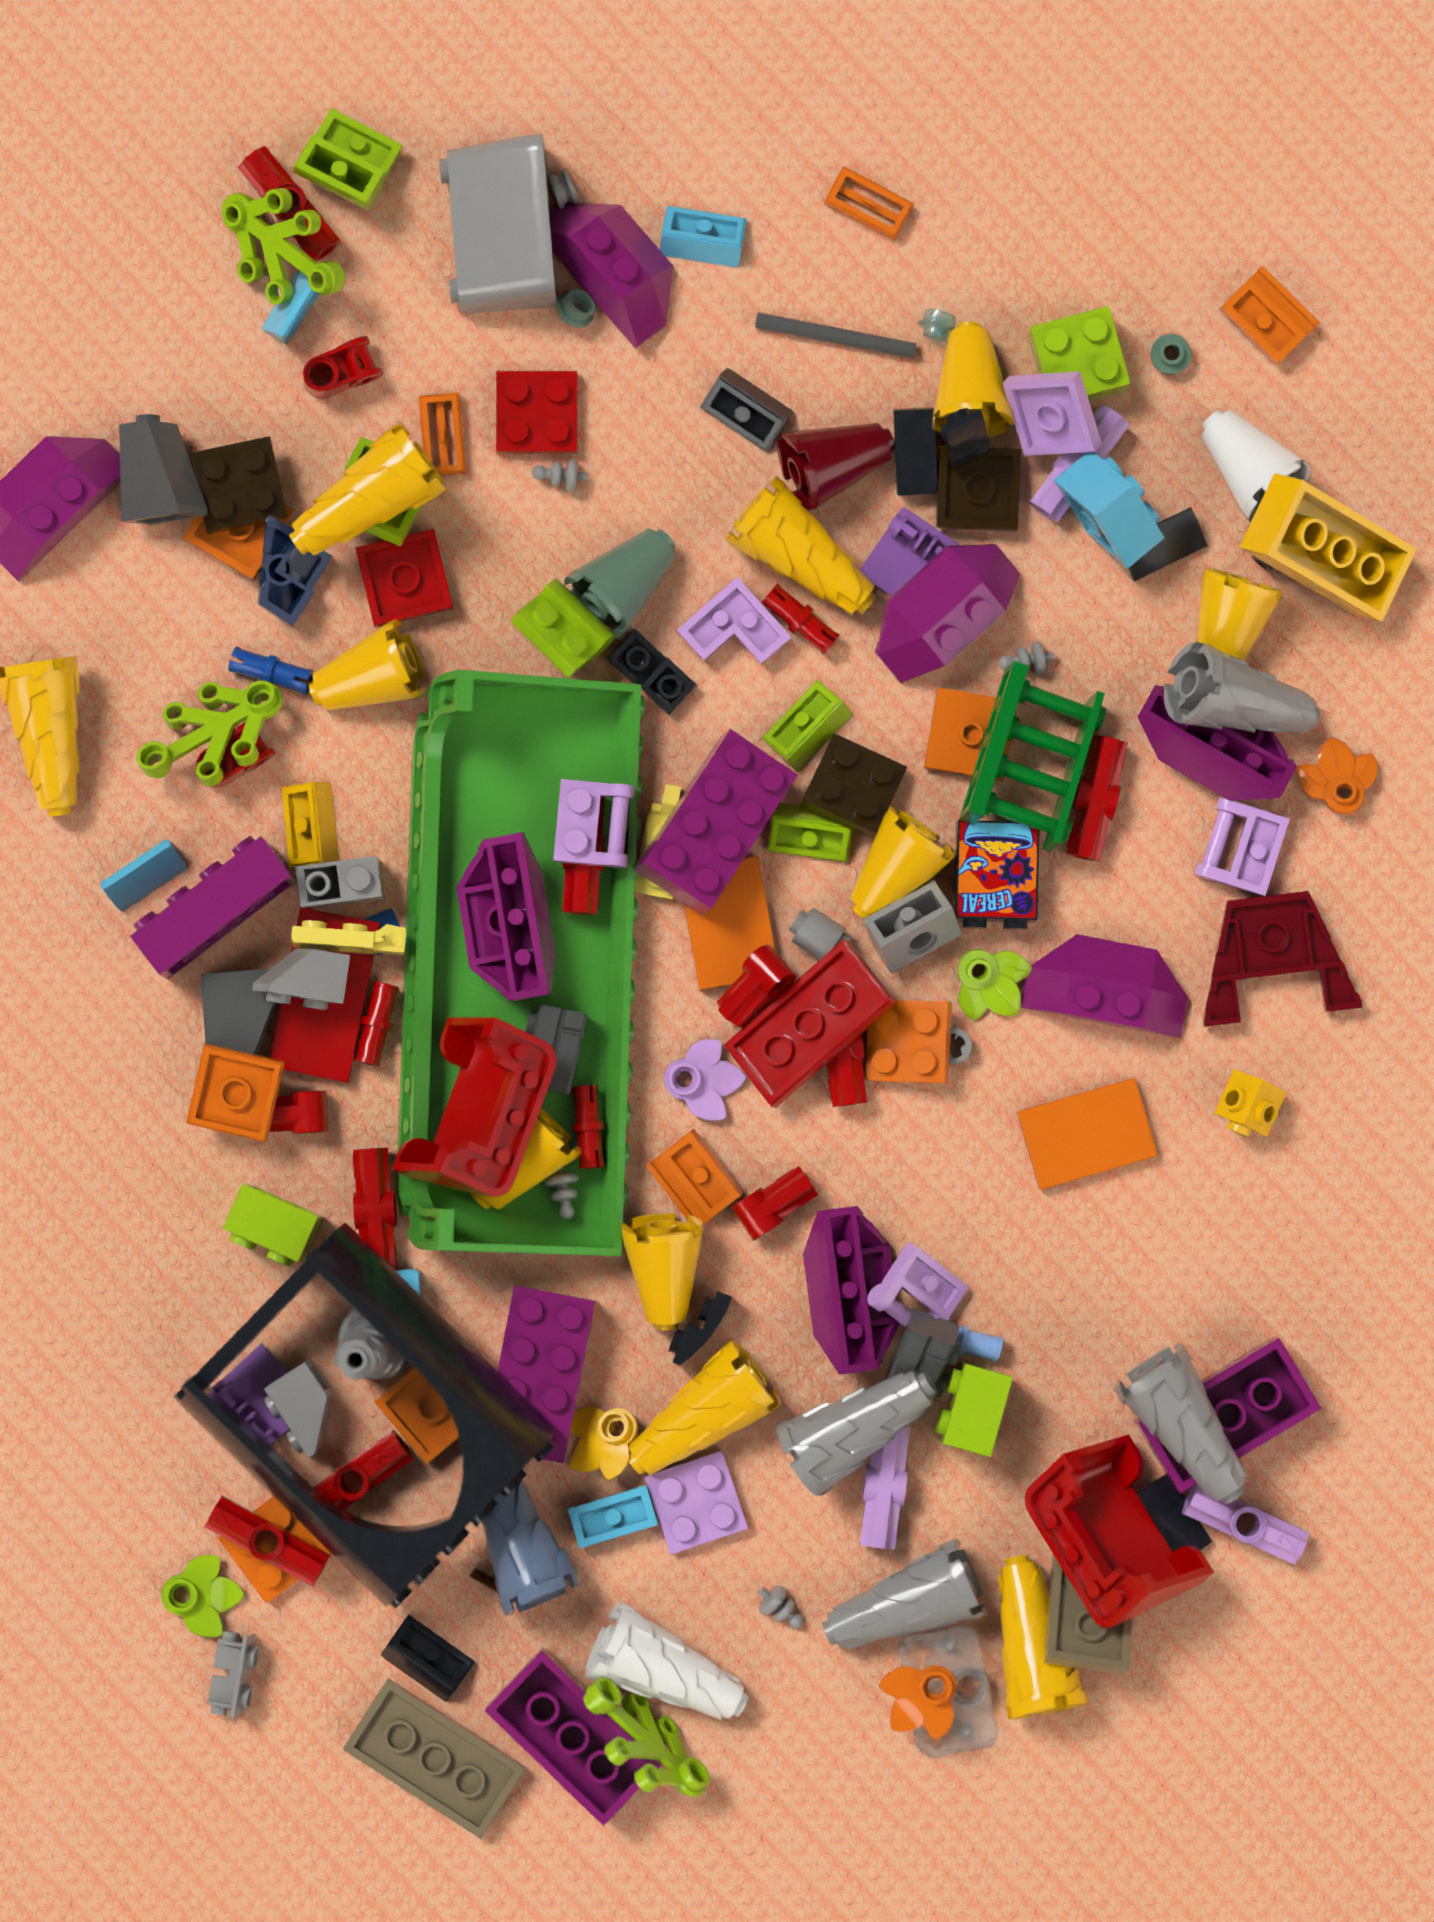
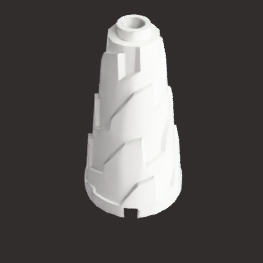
M619 1602L613 1608L608 1618L616 1621V1625L610 1624L607 1628L602 1626L587 1661L585 1670L588 1672L585 1674L586 1677L594 1681L599 1677L609 1678L617 1687L650 1699L654 1697L679 1707L690 1708L719 1720L722 1717L730 1719L732 1715L740 1716L748 1700V1694L743 1692L744 1686L739 1684L740 1679L717 1667L705 1656L683 1644L680 1638L643 1617L633 1607Z

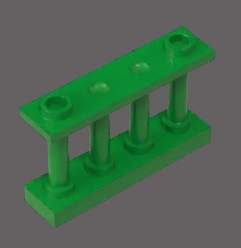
M1013 661L1003 672L959 820L975 825L984 815L989 816L990 813L1046 832L1047 835L1042 850L1051 852L1061 842L1065 843L1070 835L1073 820L1068 819L1093 732L1094 730L1099 731L1106 715V708L1102 707L1105 693L1097 691L1087 700L1086 705L1031 686V681L1026 679L1029 666ZM1024 701L1080 720L1075 742L1019 723V718L1014 717L1018 703L1023 704ZM1015 738L1068 757L1069 762L1064 778L1060 779L1009 761L1008 756L1003 754L1006 741H1012ZM1003 775L1058 795L1052 817L996 798L997 793L992 792L995 778L1000 779Z

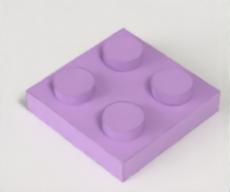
M1080 371L1009 376L1002 383L1008 403L1012 409L1013 420L1024 456L1095 452L1102 445Z
M722 1450L658 1471L651 1476H644L670 1555L748 1529Z

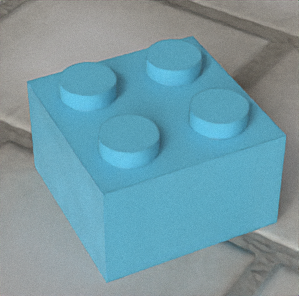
M1087 452L1056 477L1054 481L1085 532L1128 569L1165 538L1156 524L1161 519L1148 502L1142 501L1141 496L1145 492L1131 475L1124 478L1122 470L1112 458L1107 457L1103 460L1097 453Z

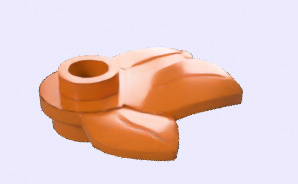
M1333 737L1328 738L1323 743L1318 756V764H1304L1296 768V778L1302 791L1310 798L1324 800L1326 806L1332 812L1339 815H1349L1361 808L1365 798V790L1375 783L1378 773L1377 762L1372 753L1354 757L1352 750L1346 743ZM1346 788L1351 791L1352 795L1347 799H1342L1337 795L1338 790Z
M931 1665L921 1671L911 1666H902L889 1672L880 1681L879 1688L886 1694L896 1698L890 1715L891 1730L900 1732L911 1731L924 1725L930 1736L938 1740L951 1728L954 1719L951 1700L955 1696L957 1683L953 1673L946 1667ZM933 1678H938L944 1683V1689L939 1693L932 1692L928 1687L929 1681Z

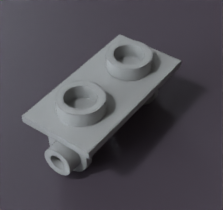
M223 1631V1637L218 1638L214 1667L229 1670L228 1677L212 1675L207 1704L211 1705L210 1713L226 1715L227 1708L231 1709L230 1718L234 1719L242 1716L243 1710H248L250 1707L253 1688L247 1684L250 1669L254 1670L258 1662L259 1645L254 1644L256 1634L243 1636V1641H239L240 1633Z

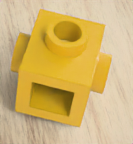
M1233 1069L1214 1114L1229 1121L1226 1129L1249 1138L1252 1131L1267 1137L1287 1092L1263 1079Z

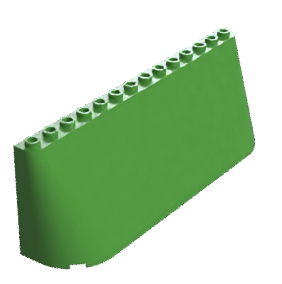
M455 670L443 673L431 683L426 692L429 698V707L427 713L419 712L412 751L406 908L407 938L404 962L398 1151L408 1139L423 1138L431 1142L435 1139L460 1071L459 1067L444 1059L440 1050V1038L447 1018L496 1017L526 1031L530 1011L538 1012L539 1005L544 1004L588 1014L572 1087L598 1085L600 1121H604L605 1130L601 1131L605 1167L579 1169V1156L564 1166L565 1173H576L579 1176V1180L576 1183L569 1185V1188L577 1191V1197L571 1199V1206L574 1208L575 1213L573 1218L569 1220L563 1219L560 1215V1201H553L551 1198L552 1193L557 1191V1187L546 1186L545 1180L500 1210L493 1206L487 1210L475 1201L470 1194L471 1192L409 1178L397 1172L400 1214L408 1215L410 1220V1228H408L406 1234L411 1243L422 1250L622 1256V1248L625 1245L621 1235V1225L623 1224V1207L626 1206L628 1201V1187L624 1183L625 1166L628 1164L630 1157L629 1145L626 1142V1125L629 1124L631 1118V1106L627 1101V1091L633 1072L632 1064L629 1061V1044L632 1042L634 1035V1025L632 1020H630V1003H632L635 997V983L631 979L632 962L635 960L637 952L636 941L633 938V922L638 914V902L634 898V887L639 873L634 869L639 862L636 857V840L641 832V822L637 816V800L642 793V780L638 776L639 759L644 749L643 738L640 735V719L645 711V699L641 695V684L470 670ZM561 779L610 784L619 783L634 786L633 799H629L624 854L628 855L627 868L603 866V872H600L599 877L600 891L597 915L562 913L565 869H562V862H553ZM605 797L603 835L605 836L604 853H608L613 798ZM524 832L543 873L556 959L551 994L509 1001L502 993L469 968L456 887L468 865L478 852L483 839ZM547 1090L541 1108L571 1135L572 1138L567 1144L573 1150L578 1145L577 1133L572 1131V1124L576 1123L573 1092L571 1090V1094L566 1095Z

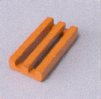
M845 166L842 167L824 200L825 205L893 241L897 239L901 228L914 207L913 202ZM845 179L901 208L900 214L844 186ZM837 194L894 223L893 227L837 199Z
M459 392L419 396L423 451L433 464L428 404L436 403L441 466L435 468L442 477L453 474L466 475ZM446 402L452 403L457 465H449L444 403Z

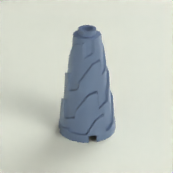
M521 1481L507 1497H504L499 1492L494 1497L498 1505L481 1523L486 1535L488 1554L496 1575L494 1581L499 1594L500 1605L504 1614L509 1616L514 1613L512 1603H516L519 1612H522L566 1593L564 1589L567 1586L566 1580L569 1581L573 1589L579 1586L581 1581L563 1548L560 1549L549 1526L540 1517L523 1482Z

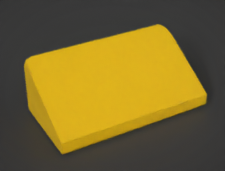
M309 782L281 787L289 868L339 861L331 783Z

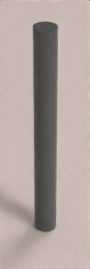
M760 312L757 314L755 324L757 329L914 359L917 344Z

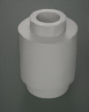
M814 907L809 914L802 910L789 931L796 934L791 942L819 960L843 939L849 940V942L852 939L851 936L844 932L846 928Z

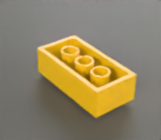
M1274 473L1239 548L1348 612L1379 622L1383 621L1417 548L1304 480Z

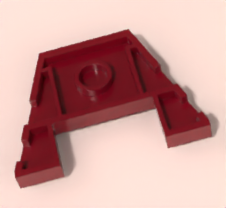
M1309 891L1226 901L1203 1015V1027L1241 1023L1236 980L1318 970L1324 1012L1363 1007L1361 998L1353 987L1347 969L1339 958L1330 939L1331 936Z

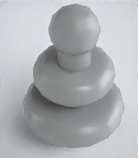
M575 459L568 461L567 469H563L562 463L557 461L553 463L552 469L537 465L532 470V475L535 479H551L553 487H559L561 481H566V491L569 493L575 491L577 480L587 481V473L578 472V462Z
M1035 641L1032 643L1031 653H1028L1026 648L1021 647L1018 649L1017 656L1015 657L1009 655L1002 656L999 660V665L1005 670L1013 661L1028 665V672L1030 665H1033L1035 673L1043 675L1046 671V661L1054 660V653H1045L1041 642Z
M563 1167L556 1172L557 1175L546 1178L545 1185L557 1187V1191L552 1193L551 1198L553 1201H560V1215L563 1219L569 1220L573 1218L575 1213L574 1208L571 1206V1199L577 1197V1191L569 1188V1185L576 1183L579 1180V1176L576 1173H565Z
M776 1586L770 1591L763 1587L759 1591V1594L763 1597L759 1605L761 1614L768 1615L773 1612L775 1621L786 1619L794 1629H799L803 1626V1617L792 1611L794 1608L793 1600H784L786 1590L783 1586Z

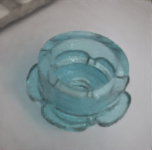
M926 309L923 320H918V325L924 328L923 336L931 340L945 342L950 331L955 329L954 326L957 318L941 310Z

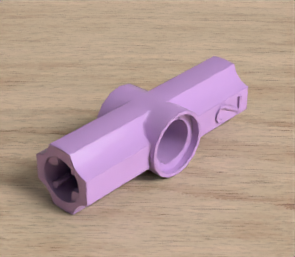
M1101 404L1093 414L1102 443L1095 453L1105 460L1130 424L1116 411ZM1086 453L1060 454L1052 466L1054 470L1029 503L1039 513L1055 523H1058L1064 517L1070 506L1054 479Z
M909 1426L894 1435L895 1438L891 1442L871 1455L870 1465L866 1466L862 1502H865L860 1545L895 1550L900 1506L903 1507L907 1485L908 1470H905L910 1432Z
M1198 1484L1189 1490L1181 1512L1188 1517L1293 1565L1301 1557L1309 1535L1308 1531L1238 1499L1228 1504H1225L1222 1499L1215 1501L1211 1495L1207 1496ZM1251 1512L1255 1520L1254 1527L1247 1533H1239L1236 1529L1237 1518L1242 1513Z

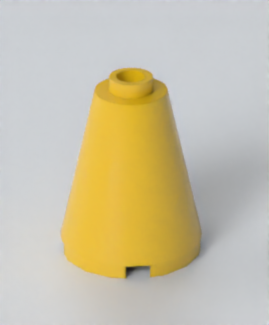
M966 321L959 323L957 328L949 333L932 418L933 427L939 434H941L942 425L947 423L946 417L964 408H968L970 413L978 409L981 410L988 437L1006 432L1007 423L1014 424L1012 409L1002 384L1004 379L989 330L981 327V324L978 322Z
M1205 568L1201 583L1197 642L1211 645L1244 661L1279 603L1282 591L1261 582L1259 585L1248 580L1246 577L1233 573Z
M395 619L386 623L314 672L313 682L309 683V690L316 705H323L329 711L418 699L425 696L427 686L420 689L419 679L426 677L424 667L410 634L402 636L397 628L403 626L401 621Z
M890 806L883 817L851 893L850 899L855 903L852 910L864 919L921 888L952 861L956 851L948 843L941 848L935 843L938 834L902 810L897 814L895 807Z
M541 1108L510 1191L498 1197L472 1192L470 1194L483 1208L488 1210L493 1206L500 1210L575 1160L581 1154V1149L578 1145L573 1150L567 1143L572 1138L571 1135Z
M655 1213L631 1218L630 1227L625 1223L621 1225V1235L646 1321L654 1324L658 1330L676 1329L679 1327V1323L687 1319L704 1231L702 1220L695 1216L687 1215V1222L676 1221L675 1213Z

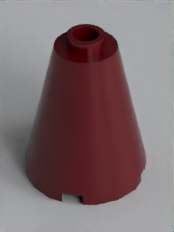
M878 423L790 431L780 435L783 439L778 440L777 443L778 458L784 479L792 478L797 488L792 493L802 502L801 505L807 511L816 509L891 460V452L895 451V442L891 432L887 428L883 429Z

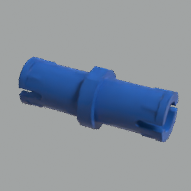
M238 646L234 648L231 656L242 659L244 662L238 663L230 660L229 672H236L260 681H267L276 686L307 695L309 685L299 682L298 679L303 678L312 681L314 673L312 669H305L280 661L279 657L273 655L267 657L241 649Z

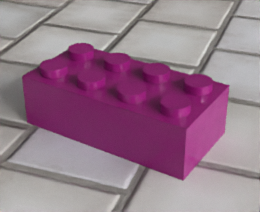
M729 729L719 737L634 870L700 915L712 909L798 774L732 729Z
M249 836L232 849L234 857L225 864H221L219 861L211 864L199 874V877L202 879L200 883L192 889H188L186 886L180 888L166 900L170 906L159 914H155L154 911L147 913L133 925L137 931L130 935L131 939L160 976L166 979L171 978L297 881L262 836L256 840Z
M514 1285L497 1371L558 1430L551 1438L556 1445L543 1460L564 1463L596 1300Z
M1272 1337L1201 1380L1206 1395L1223 1427V1432L1238 1459L1322 1409L1279 1337ZM1139 1418L1134 1420L1174 1489L1181 1494L1196 1485V1481L1184 1466L1176 1461L1168 1449L1148 1430Z
M542 1647L493 1698L484 1711L604 1826L639 1790L640 1787L637 1785L634 1777L635 1772L647 1763L653 1764L659 1769L661 1762L659 1760L630 1758L620 1766L613 1764L605 1754V1746L618 1736L623 1737L627 1741L636 1740L607 1713L596 1715L589 1711L583 1700L586 1688L555 1657Z

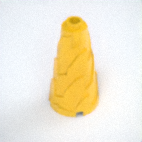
M401 422L389 428L370 444L371 449L343 472L345 474L343 477L314 499V505L292 524L295 531L289 534L302 555L309 551L314 556L339 542L344 544L379 522L383 524L411 507L416 509L447 490L443 479L417 441L411 442L408 437L411 433Z
M774 476L769 484L776 490L772 493L766 487H763L733 524L740 533L738 537L729 531L724 540L757 561L759 559L777 573L793 579L823 601L827 599L850 615L855 611L862 615L877 597L872 592L875 587L874 583L854 564L855 560L828 535L822 524L801 505L802 502L787 488L786 483Z
M76 656L0 667V695L3 706L7 705L15 738L19 740L27 779L32 781L40 810L47 809L48 817L71 814V805L77 804V774L80 771L76 731H78L77 694H80Z
M732 1339L722 1346L704 1365L701 1371L669 1401V1404L628 1446L631 1451L629 1463L639 1475L646 1472L651 1476L671 1463L683 1460L696 1451L703 1450L733 1432L760 1420L767 1414L773 1413L782 1405L781 1399L775 1388L769 1393L764 1389L770 1380L740 1343L736 1344L735 1340Z
M1029 1555L1005 1559L1006 1567L1001 1568V1575H998L1004 1642L1001 1650L1006 1685L1005 1707L1008 1720L1029 1718L1031 1713L1032 1715H1045L1089 1704L1087 1691L1080 1680L1077 1668L1044 1663L1049 1592L1042 1567H1038L1036 1561L1030 1562Z

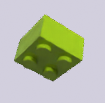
M1109 306L1030 327L1028 339L1038 374L1080 371L1089 402L1127 392L1131 383Z
M242 1183L222 1229L231 1232L228 1240L248 1249L255 1250L257 1244L269 1249L266 1257L286 1266H292L294 1261H305L324 1217L251 1184Z
M961 1362L959 1370L952 1368L945 1392L952 1394L948 1409L940 1408L934 1429L936 1433L941 1434L939 1441L946 1445L991 1457L1013 1377Z

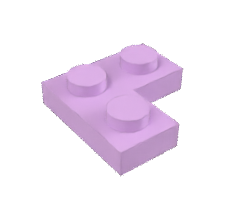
M738 576L677 629V633L703 662L731 637L735 636L756 661L762 665L791 639L789 633Z

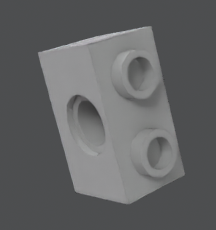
M934 880L863 919L873 947L891 974L962 935L952 906Z

